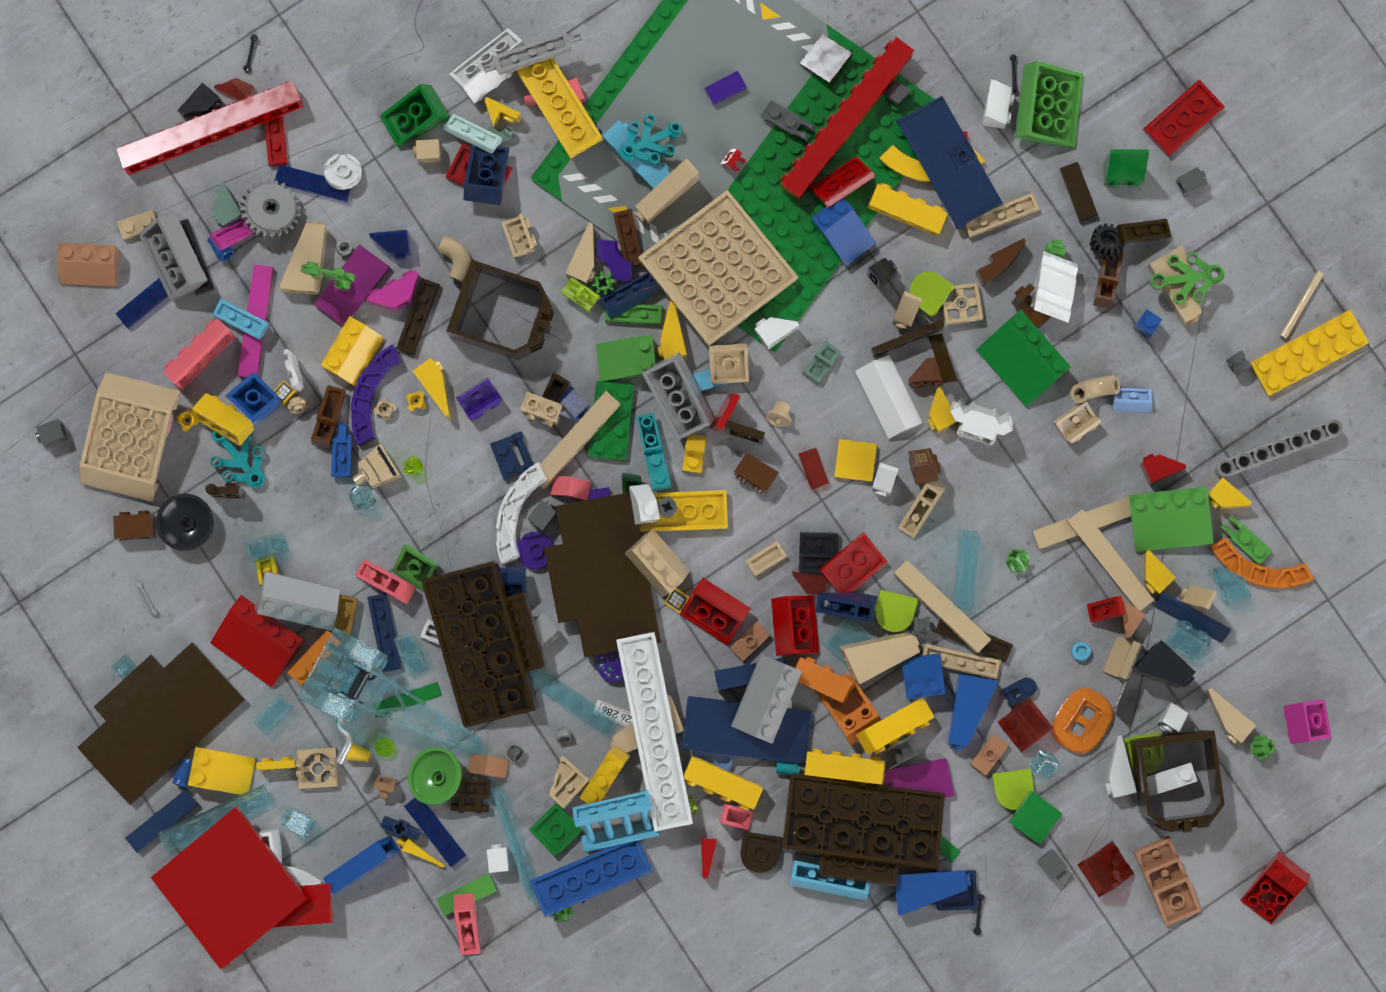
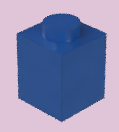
M1146 309L1133 329L1150 339L1162 318Z

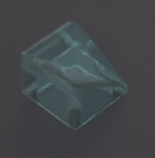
M354 486L349 493L354 510H370L376 503L371 486Z
M1039 750L1030 767L1034 774L1051 778L1059 765V761L1055 755Z

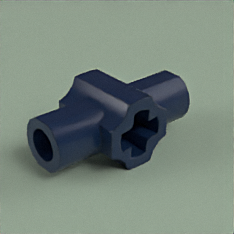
M384 816L381 823L382 828L393 831L394 835L398 837L406 836L417 841L421 833V829L408 825V821L403 819L395 820ZM402 822L403 827L406 829L405 831H401L400 834L398 833L399 829H397L396 827L397 825H401Z

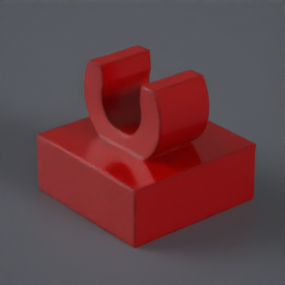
M731 149L720 165L726 169L739 172L740 169L736 166L737 161H740L742 164H745L746 161L740 157L742 152L738 149Z

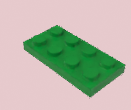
M596 381L594 404L607 391L621 405L589 440L588 457L626 461L634 385Z

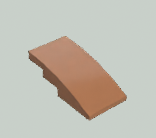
M1169 835L1133 851L1165 926L1202 911L1189 877L1185 873L1180 857L1177 855Z

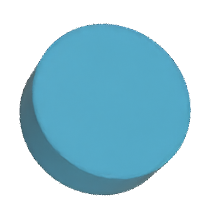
M1077 642L1071 648V655L1077 661H1085L1091 655V648L1085 642Z

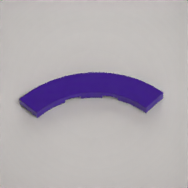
M393 344L373 358V361L363 370L354 389L351 402V425L354 438L359 447L376 439L371 422V406L375 391L383 377L393 367L402 362Z

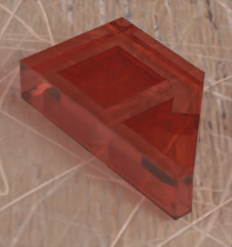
M235 78L228 82L217 84L214 88L241 101L251 95L254 86Z
M792 571L793 577L805 593L818 595V593L826 592L827 579L825 576Z

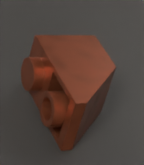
M935 357L924 360L909 378L908 385H913V388L924 387V384L932 383V386L943 385Z

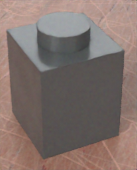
M1199 167L1178 177L1175 182L1185 198L1204 188L1208 179L1203 170L1200 171Z
M59 419L36 426L38 431L35 433L39 444L42 443L46 447L68 439L63 423Z
M541 500L527 519L544 532L557 515L556 507L549 501L544 503Z
M1050 849L1036 861L1051 880L1055 878L1059 880L1066 874L1065 869L1068 868L1053 849Z

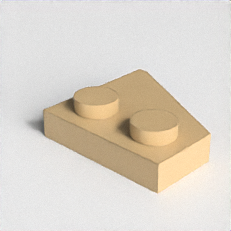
M562 755L549 796L562 809H565L587 786L590 780Z

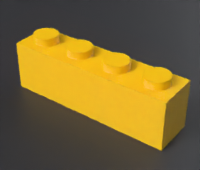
M884 183L875 186L867 208L937 237L940 234L948 214L944 212L942 207L937 205L932 207L927 205V202L923 199L916 198L915 200L910 198L908 193L900 190L898 192L891 190L892 187Z
M922 697L856 734L867 755L872 752L877 755L886 749V744L889 743L890 746H893L901 741L899 737L902 735L907 738L916 733L914 731L915 728L919 727L921 730L930 725L929 720L933 719L934 715Z
M812 749V752H807L805 775L883 785L886 762L881 761L882 757L870 756V759H864L861 754L851 753V757L843 756V752L832 751L831 754H824V750Z
M694 755L691 756L683 774L684 779H686L685 783L693 787L696 784L704 787L703 791L711 795L714 792L720 794V798L727 802L736 801L739 803V807L748 811L750 808H755L763 790V786Z

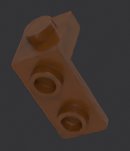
M1029 283L1025 288L1021 286L1014 293L1016 297L1011 303L1018 310H1022L1039 329L1051 316L1030 307L1032 299L1030 294L1034 291L1035 287Z

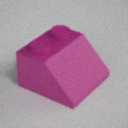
M1325 699L1283 706L1290 744L1331 738Z

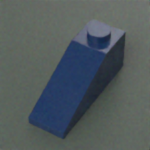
M818 593L815 612L872 623L876 612L878 596L864 593Z

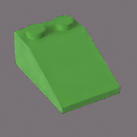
M653 335L596 344L599 376L602 382L644 378L642 372L656 364Z

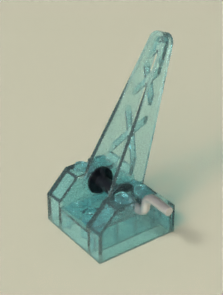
M336 628L333 629L297 698L336 717V729L345 738V743L335 760L337 763L343 764L353 743L352 735L344 728L343 722L351 725L353 722H356L360 715V708L465 752L476 754L481 751L483 741L478 735L379 673L387 665L388 655ZM379 677L382 679V682L370 705L366 706L362 701L358 700V697L367 680L372 681ZM390 685L401 707L376 710ZM398 690L420 703V705L405 706ZM428 708L435 713L442 728L424 730L417 727L408 710ZM404 711L410 724L385 713ZM442 718H444L445 720H447L455 726L446 727ZM462 730L467 741L455 743L449 731ZM445 732L448 739L433 733Z

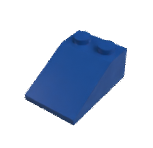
M844 197L830 207L823 208L811 218L812 225L845 266H848L876 244Z

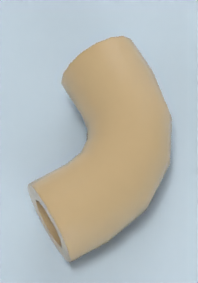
M445 235L439 245L438 253L446 255L452 260L453 266L448 277L463 284L471 262L470 254L462 243Z
M1116 375L1089 379L1074 385L1070 395L1075 402L1083 403L1091 398L1118 394L1120 382Z

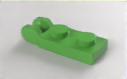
M1231 515L1228 520L1238 531L1234 534L1224 524L1220 527L1221 530L1247 556L1260 565L1272 550Z

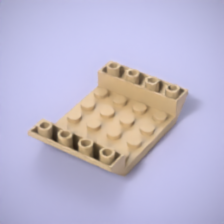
M106 372L96 393L79 466L80 484L155 502L159 483H156L166 436L172 411L177 409L181 391Z

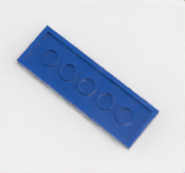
M638 840L608 847L534 878L529 883L544 917H547L653 872V869Z

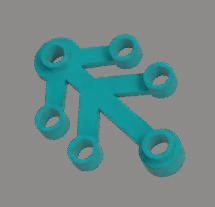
M647 114L643 120L644 128L641 140L634 144L635 135L640 130V124L632 121L628 126L627 141L621 144L618 149L620 158L624 161H631L636 158L646 161L651 165H657L660 161L658 153L663 154L667 158L673 157L676 152L673 145L664 147L655 143L667 137L672 139L678 138L682 132L681 125L678 122H671L666 129L650 136L651 128L656 118L653 114ZM631 126H635L637 130L632 129ZM647 149L654 152L649 155L640 152V150ZM651 157H655L657 161L652 160Z
M213 430L212 439L216 443L222 444L234 460L213 456L210 459V464L215 468L221 466L242 468L246 473L233 474V472L226 470L222 474V479L226 482H246L251 488H260L265 482V476L260 471L261 459L264 455L263 448L260 446L253 447L252 455L254 456L253 468H251L248 464V454L252 435L250 434L249 439L241 444V454H239L224 436L216 438L217 432ZM256 449H261L260 455H255ZM214 459H219L218 465L213 464ZM227 473H231L229 480L225 479ZM254 475L258 476V481L256 482L252 481Z

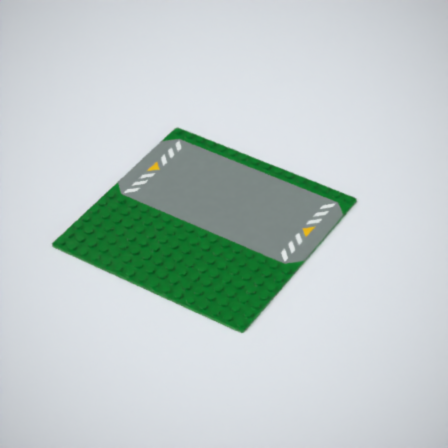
M662 0L583 107L593 123H597V129H601V136L619 120L622 124L625 122L628 126L632 121L638 122L640 130L635 137L639 136L641 138L644 128L643 120L647 114H653L656 118L651 128L650 136L666 129L669 123L678 122L682 127V132L678 138L672 139L667 137L655 143L664 147L673 145L676 149L674 156L671 158L658 153L660 155L659 162L661 164L665 163L672 172L687 158L698 170L699 182L647 224L645 221L641 222L636 217L635 206L652 190L603 140L571 159L558 140L533 173L531 179L618 242L619 237L613 213L632 209L642 253L728 190L799 277L798 280L737 325L762 343L755 333L756 323L763 318L767 320L770 317L798 322L842 262L811 223V218L826 206L811 192L810 188L798 202L781 189L782 182L780 180L786 172H791L794 161L798 157L802 158L805 154L803 152L805 147L809 143L813 144L817 139L815 135L820 128L824 129L828 125L826 121L831 114H836L839 111L838 106L844 98L847 100L851 94L849 92L855 84L859 85L863 80L861 77L867 69H872L875 57L793 0ZM822 34L853 54L831 85L800 65V62ZM738 71L747 88L713 106L705 91V87ZM898 74L891 85L897 80L911 90L910 94L898 107L886 96L882 95L813 183L815 184L857 156L873 171L875 177L844 198L866 228L878 213L867 208L875 186L884 183L891 186V190H894L904 177L884 165L879 158L893 145L903 154L917 159L902 130L896 123L897 119L907 116L935 100L900 74ZM770 100L798 115L815 127L813 132L808 131L802 126L798 128V131L805 133L809 137L807 142L786 133L761 118ZM631 126L632 129L637 130L635 126ZM731 149H738L742 152L740 157L746 161L745 164L737 161L736 166L740 169L739 172L726 169L720 165ZM786 338L774 345L770 350L776 352Z

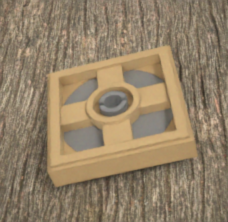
M978 282L955 285L942 305L945 326L983 320Z

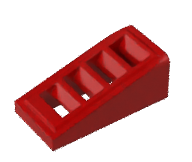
M716 839L701 840L703 878H708L717 843Z

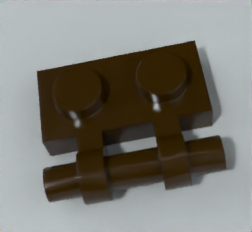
M225 483V486L219 487L214 484H208L205 489L206 493L214 498L245 499V491L240 486H237L236 483Z
M461 778L460 785L452 798H458V804L451 803L450 811H458V813L463 814L464 812H475V814L489 813L490 805H482V799H490L491 779ZM465 798H476V804H465Z

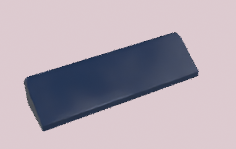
M646 272L599 299L609 318L613 319L662 291V289L652 276Z
M1164 592L1159 595L1154 604V607L1220 643L1231 632V628Z

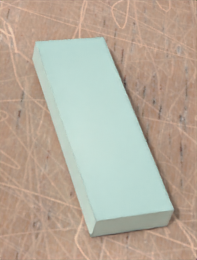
M455 114L450 117L443 127L444 131L491 154L502 142V137Z

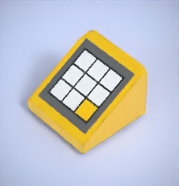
M284 380L274 390L284 406L298 393Z
M676 588L669 594L664 604L680 614L689 596Z

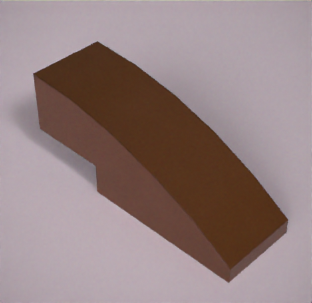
M1025 238L990 255L989 260L991 263L976 271V276L982 287L1003 274L1014 262L1026 242Z
M1123 252L1118 258L1115 257L1114 260H1111V257H1109V260H1105L1104 256L1102 257L1093 306L1112 309L1119 282Z
M327 385L316 417L317 422L311 436L312 445L327 449L331 448L332 438H334L344 403L345 389Z

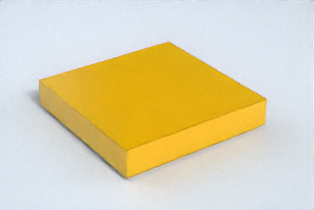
M839 439L834 478L872 482L877 444Z

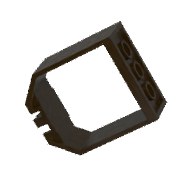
M471 259L446 332L452 339L519 360L542 349L545 341L543 339L545 333L550 334L552 328L550 322L552 321L554 311L540 282ZM480 273L540 292L543 299L527 344L514 350L460 332Z
M1199 730L1130 739L1139 813L1160 830L1168 832L1179 831L1187 833L1192 832L1193 827H1208L1225 805L1215 730ZM1203 740L1211 803L1203 813L1166 818L1156 817L1151 813L1143 748Z

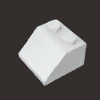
M990 80L982 126L1005 129L1006 123L1010 124L1011 112H1008L1009 105H1013L1014 94H1011V87L996 80Z

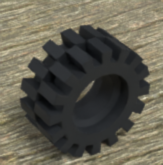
M1104 223L1103 227L1098 225V228H1095L1092 233L1089 246H1091L1090 249L1094 251L1093 254L1095 256L1099 254L1100 259L1104 256L1105 260H1109V257H1111V260H1114L1115 257L1118 258L1123 252L1125 244L1120 243L1117 227L1114 228V224L1108 226L1107 223ZM1109 238L1112 241H1114L1115 244L1111 246L1106 245L1101 241V239Z

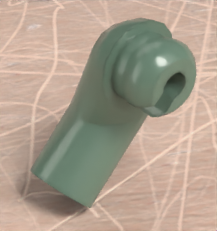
M489 126L487 129L502 137V142L511 140L514 136V129L509 126L501 131L496 130L492 126Z

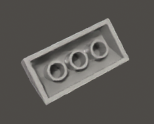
M176 213L157 217L139 233L170 301L198 289L207 281Z
M680 352L642 372L677 440L711 425L715 420Z
M265 571L255 610L257 614L332 631L338 611L340 589Z
M760 654L731 726L754 737L773 743L802 671Z

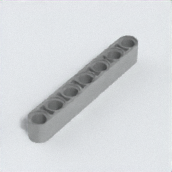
M1329 420L1229 457L1216 465L1215 474L1219 478H1229L1326 442L1340 435L1343 426L1338 420ZM1329 425L1336 427L1337 431L1335 434L1329 432ZM1311 431H1314L1318 434V440H1313L1311 438ZM1293 438H1298L1300 440V447H1296L1293 445ZM1278 444L1282 446V454H1279L1275 451V445ZM1257 451L1265 454L1264 460L1257 458ZM1239 458L1246 459V467L1239 465ZM1224 464L1229 467L1228 474L1221 471V465Z

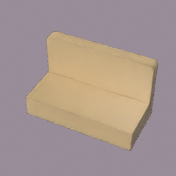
M1119 636L1116 637L1103 672L1121 680H1126L1141 644L1136 641L1131 642Z

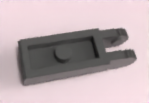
M770 100L761 115V118L805 142L809 140V137L805 133L798 131V128L802 126L811 132L815 130L812 124L804 121L803 118Z

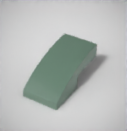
M825 341L802 374L818 385L841 351Z

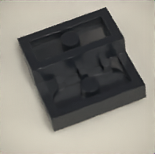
M800 532L799 572L821 573L819 569L838 554V533Z

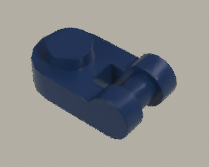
M1026 677L1001 689V692L1008 699L1007 704L1011 707L1035 694L1037 685L1033 679ZM1014 689H1017L1019 696L1016 698L1012 692Z

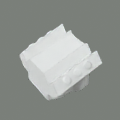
M1043 251L1039 269L1035 276V289L1032 293L1030 307L1068 323L1071 315L1078 264Z
M962 397L952 402L950 412L955 421L960 422L956 433L960 437L990 446L995 443L997 434L1005 435L1013 431V419L1009 412L1000 416L997 408L989 409L975 404L974 401L966 405Z

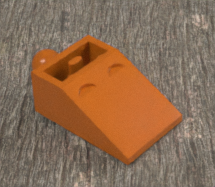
M853 678L851 681L855 685L845 705L817 693L851 746L859 741L856 734L881 721L880 716Z

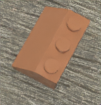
M58 242L57 267L59 283L117 287L120 250L115 245Z

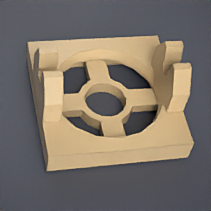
M336 748L297 750L296 776L299 789L338 787L337 762L335 761L337 758ZM320 754L328 757L330 765H325L321 761ZM314 755V762L311 766H303L306 759ZM315 763L323 765L322 773L316 774L313 772V765ZM325 771H330L331 775L329 778L322 782L321 775ZM304 772H311L315 775V783L308 780Z

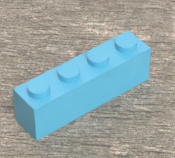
M618 120L602 135L603 141L618 156L620 145L627 141L628 125L625 122L622 124ZM639 136L635 137L634 144L640 142L641 138ZM642 149V150H640V152H643V153H646V154H649V155H650L652 152H654V151H650V150L648 151L647 149ZM651 157L652 160L657 161L655 157ZM636 158L631 161H624L651 190L671 172V169L665 163L661 164L658 162L657 165H651L646 161Z
M794 860L789 885L866 900L870 883L819 877V865Z

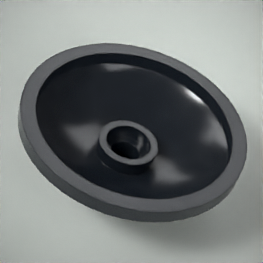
M183 493L170 497L162 504L156 517V529L161 540L169 547L179 551H190L202 546L211 536L214 527V517L211 508L203 499L193 494ZM189 520L191 523L189 527H185L184 525L185 521Z

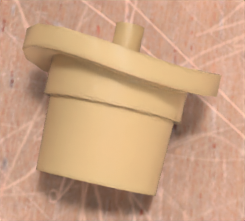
M782 401L775 402L773 410L766 413L767 422L778 427L789 426L792 422L789 417L790 405Z

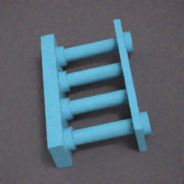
M649 790L572 808L575 826H583L586 834L581 836L584 853L660 835L659 831H654L653 821L650 820L648 810H652ZM640 812L643 822L631 824L629 815ZM621 817L623 827L612 829L610 819ZM602 821L605 831L593 833L591 823Z

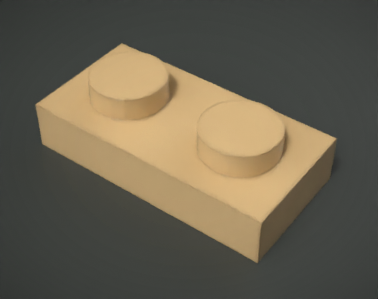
M152 209L117 221L122 239L125 241L139 236V233L156 219L154 210Z

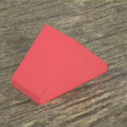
M556 476L552 482L550 495L583 501L588 500L591 482L574 477Z
M724 804L720 823L749 830L754 811Z

